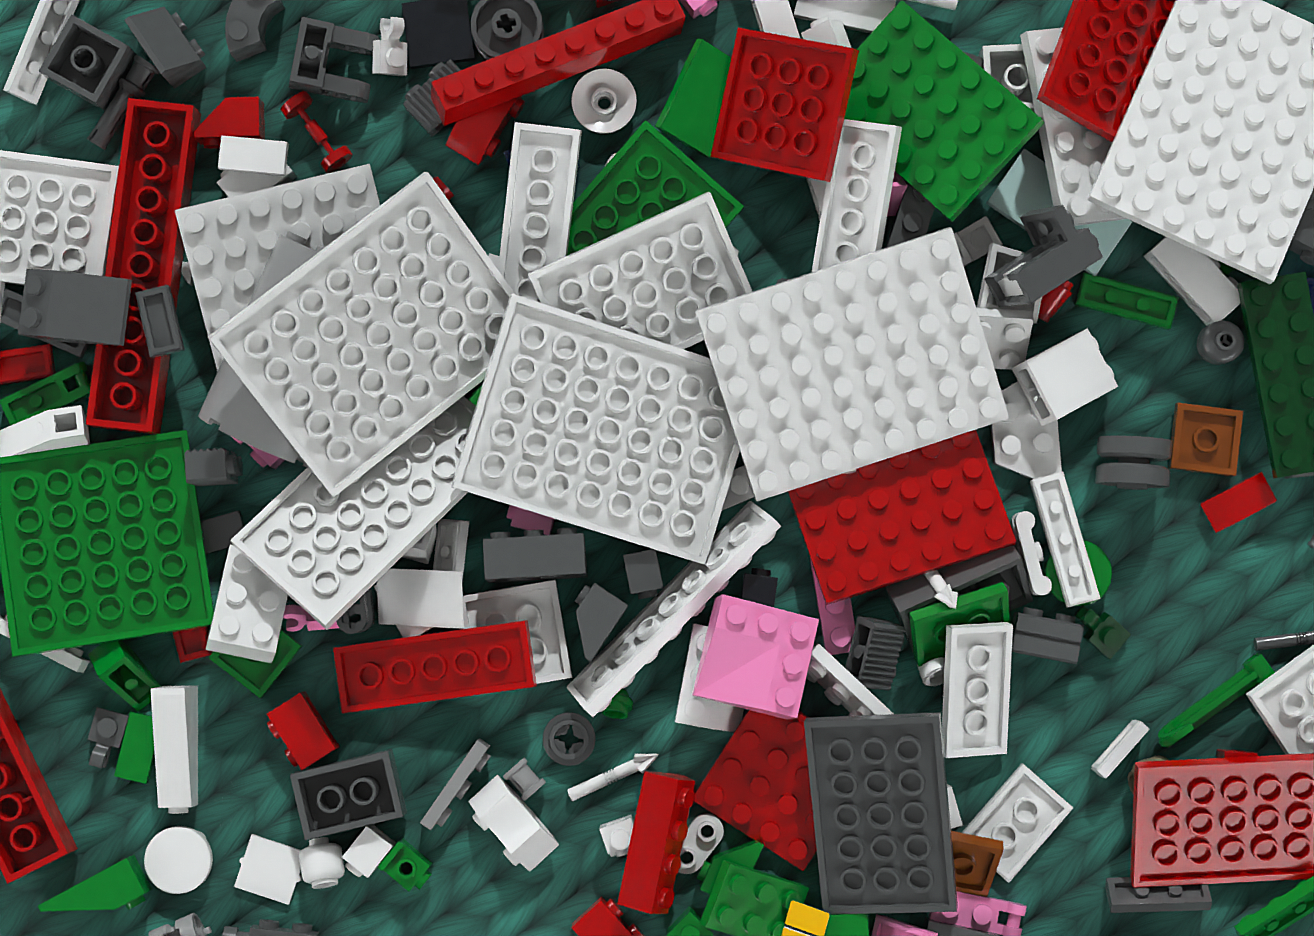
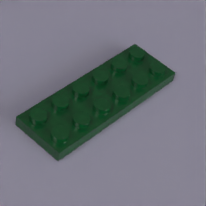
M1306 272L1276 276L1271 284L1259 279L1241 282L1237 286L1273 479L1314 472V314Z

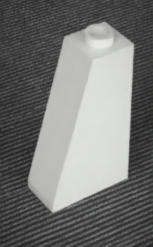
M162 686L151 688L158 808H168V813L170 814L188 813V807L198 805V686Z

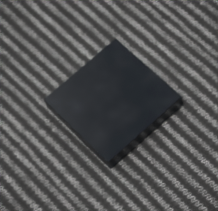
M422 0L401 3L411 69L432 67L440 62L446 64L450 59L453 63L475 61L467 0Z

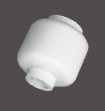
M328 837L309 840V846L302 849L299 853L303 881L312 884L313 889L337 885L338 879L345 872L341 846L336 843H329Z

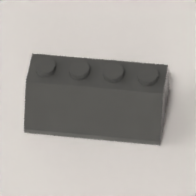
M1013 545L937 569L946 584H950L952 591L958 592V596L1003 582L1008 590L1009 612L1033 601L1022 558ZM924 574L885 586L895 615L900 625L905 627L904 635L912 652L913 644L909 612L941 602L934 597L937 593Z

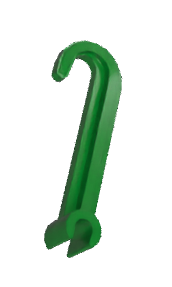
M1256 653L1242 664L1243 669L1163 726L1158 733L1160 745L1169 748L1252 687L1259 685L1273 675L1275 672L1263 655Z

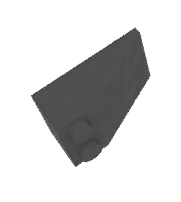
M26 269L18 335L45 341L124 346L132 280L57 270Z

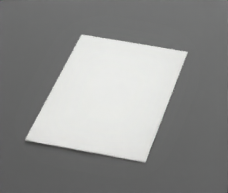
M390 568L377 581L379 624L464 629L462 572Z

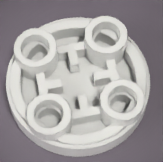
M174 826L158 833L148 844L144 857L145 870L151 882L162 891L172 894L187 893L206 881L213 862L212 850L206 836L202 832L186 826Z

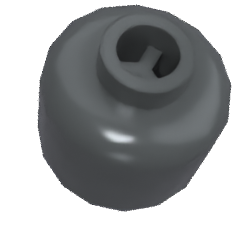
M1221 320L1207 325L1201 330L1197 338L1198 352L1210 364L1221 365L1231 362L1241 354L1244 347L1242 331L1230 321Z

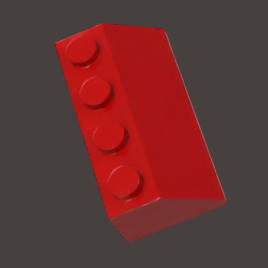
M644 771L617 902L618 905L649 914H668L674 900L673 888L676 874L681 866L680 853L682 844L688 832L687 819L689 809L695 798L694 780L681 774Z

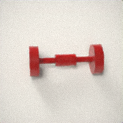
M302 91L287 100L282 105L280 111L286 119H291L297 115L302 117L306 123V130L317 145H322L329 154L322 160L321 167L326 173L334 172L346 164L353 154L347 146L333 150L327 142L328 136L317 121L315 119L311 120L305 112L313 102V99L307 91Z

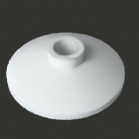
M596 69L585 74L575 85L571 100L574 115L579 123L586 129L600 134L613 133L625 127L632 119L637 104L636 92L632 83L623 74L612 69ZM601 99H608L611 104L607 109H602L598 106Z

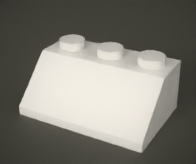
M693 624L675 722L734 732L742 721L744 708L692 695L708 626Z

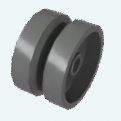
M480 0L471 16V33L480 56L485 61L544 38L542 15L533 0ZM512 28V31L509 33H505L504 29Z
M1142 436L1098 437L1097 454L1102 458L1118 460V463H1102L1097 466L1095 483L1132 490L1170 487V470L1164 466L1151 465L1150 462L1166 461L1171 458L1172 441Z

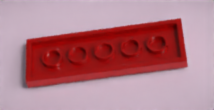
M528 620L333 648L342 713L537 686Z

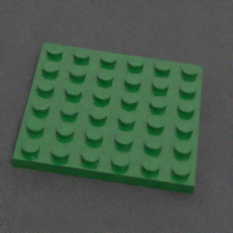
M187 430L0 457V568L12 657L211 626L214 607L196 485L186 482L184 453L190 450Z

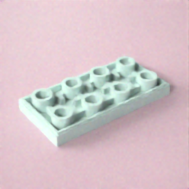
M1023 149L986 204L1026 230L1020 219L1022 215L1032 210L1053 207L1045 162L1026 149ZM1122 219L1074 226L1076 230L1089 228L1090 232L1097 238L1099 250L1103 258L1084 269L1087 273L1093 276L1097 275L1131 225V220Z

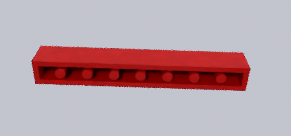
M641 0L431 82V99L443 125L446 126L681 34L686 16L678 0Z

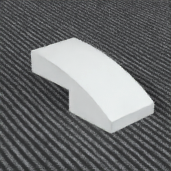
M987 216L960 232L954 233L964 267L988 254L990 244L1003 245Z

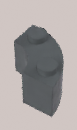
M232 0L226 17L225 36L229 52L236 62L267 50L265 43L267 26L276 14L285 9L282 0Z

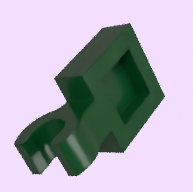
M1082 605L1074 614L1077 619L1089 628L1083 637L1108 659H1111L1131 636L1122 625L1106 612H1103L1099 617L1093 610H1088Z

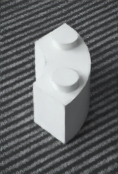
M496 775L468 801L475 811L472 818L484 831L489 828L506 847L503 851L504 855L515 866L521 863L530 872L559 846V843L535 813L499 775Z

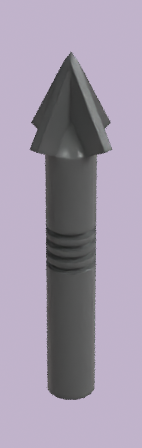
M1314 631L1254 638V647L1256 651L1314 644Z

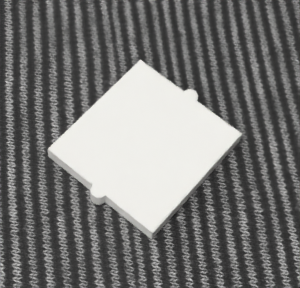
M252 834L245 855L239 860L241 867L234 887L289 905L296 884L302 879L299 859L301 850Z

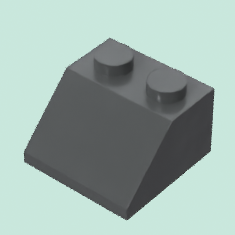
M160 7L124 19L160 74L174 89L207 68L201 60L206 54L195 39L189 42L183 31L188 28L177 12L171 15L165 7Z
M594 583L592 588L585 585L575 600L580 605L576 610L584 655L590 662L629 606L596 583Z

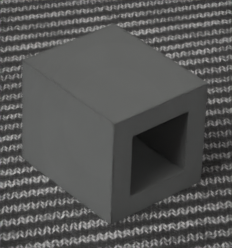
M652 549L623 555L630 593H637L638 599L658 596L657 589L663 588L656 550Z

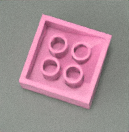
M724 594L714 598L692 695L787 720L797 718L819 619Z

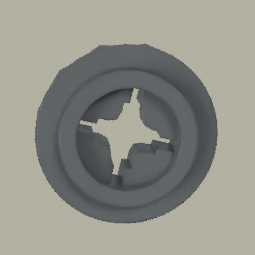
M573 712L555 716L546 725L543 733V746L546 753L553 761L561 765L571 766L585 761L595 746V732L591 723L585 717ZM570 725H573L574 736L584 739V742L573 743L569 753H566L565 742L555 738V735H565Z

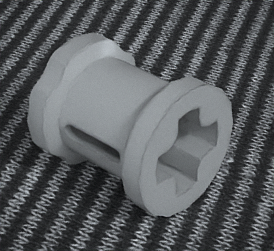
M525 757L503 775L505 780H510L520 791L523 801L527 800L546 783L543 778L539 779L530 769Z

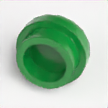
M621 688L612 698L610 705L602 711V714L612 719L627 718L628 713L633 709V701L629 697L628 692Z

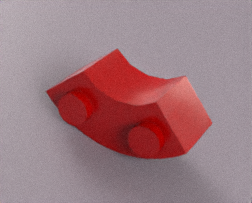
M523 95L456 121L445 146L477 165L487 156L492 158L501 144V140L498 138L511 117H518L525 105V101L522 100Z

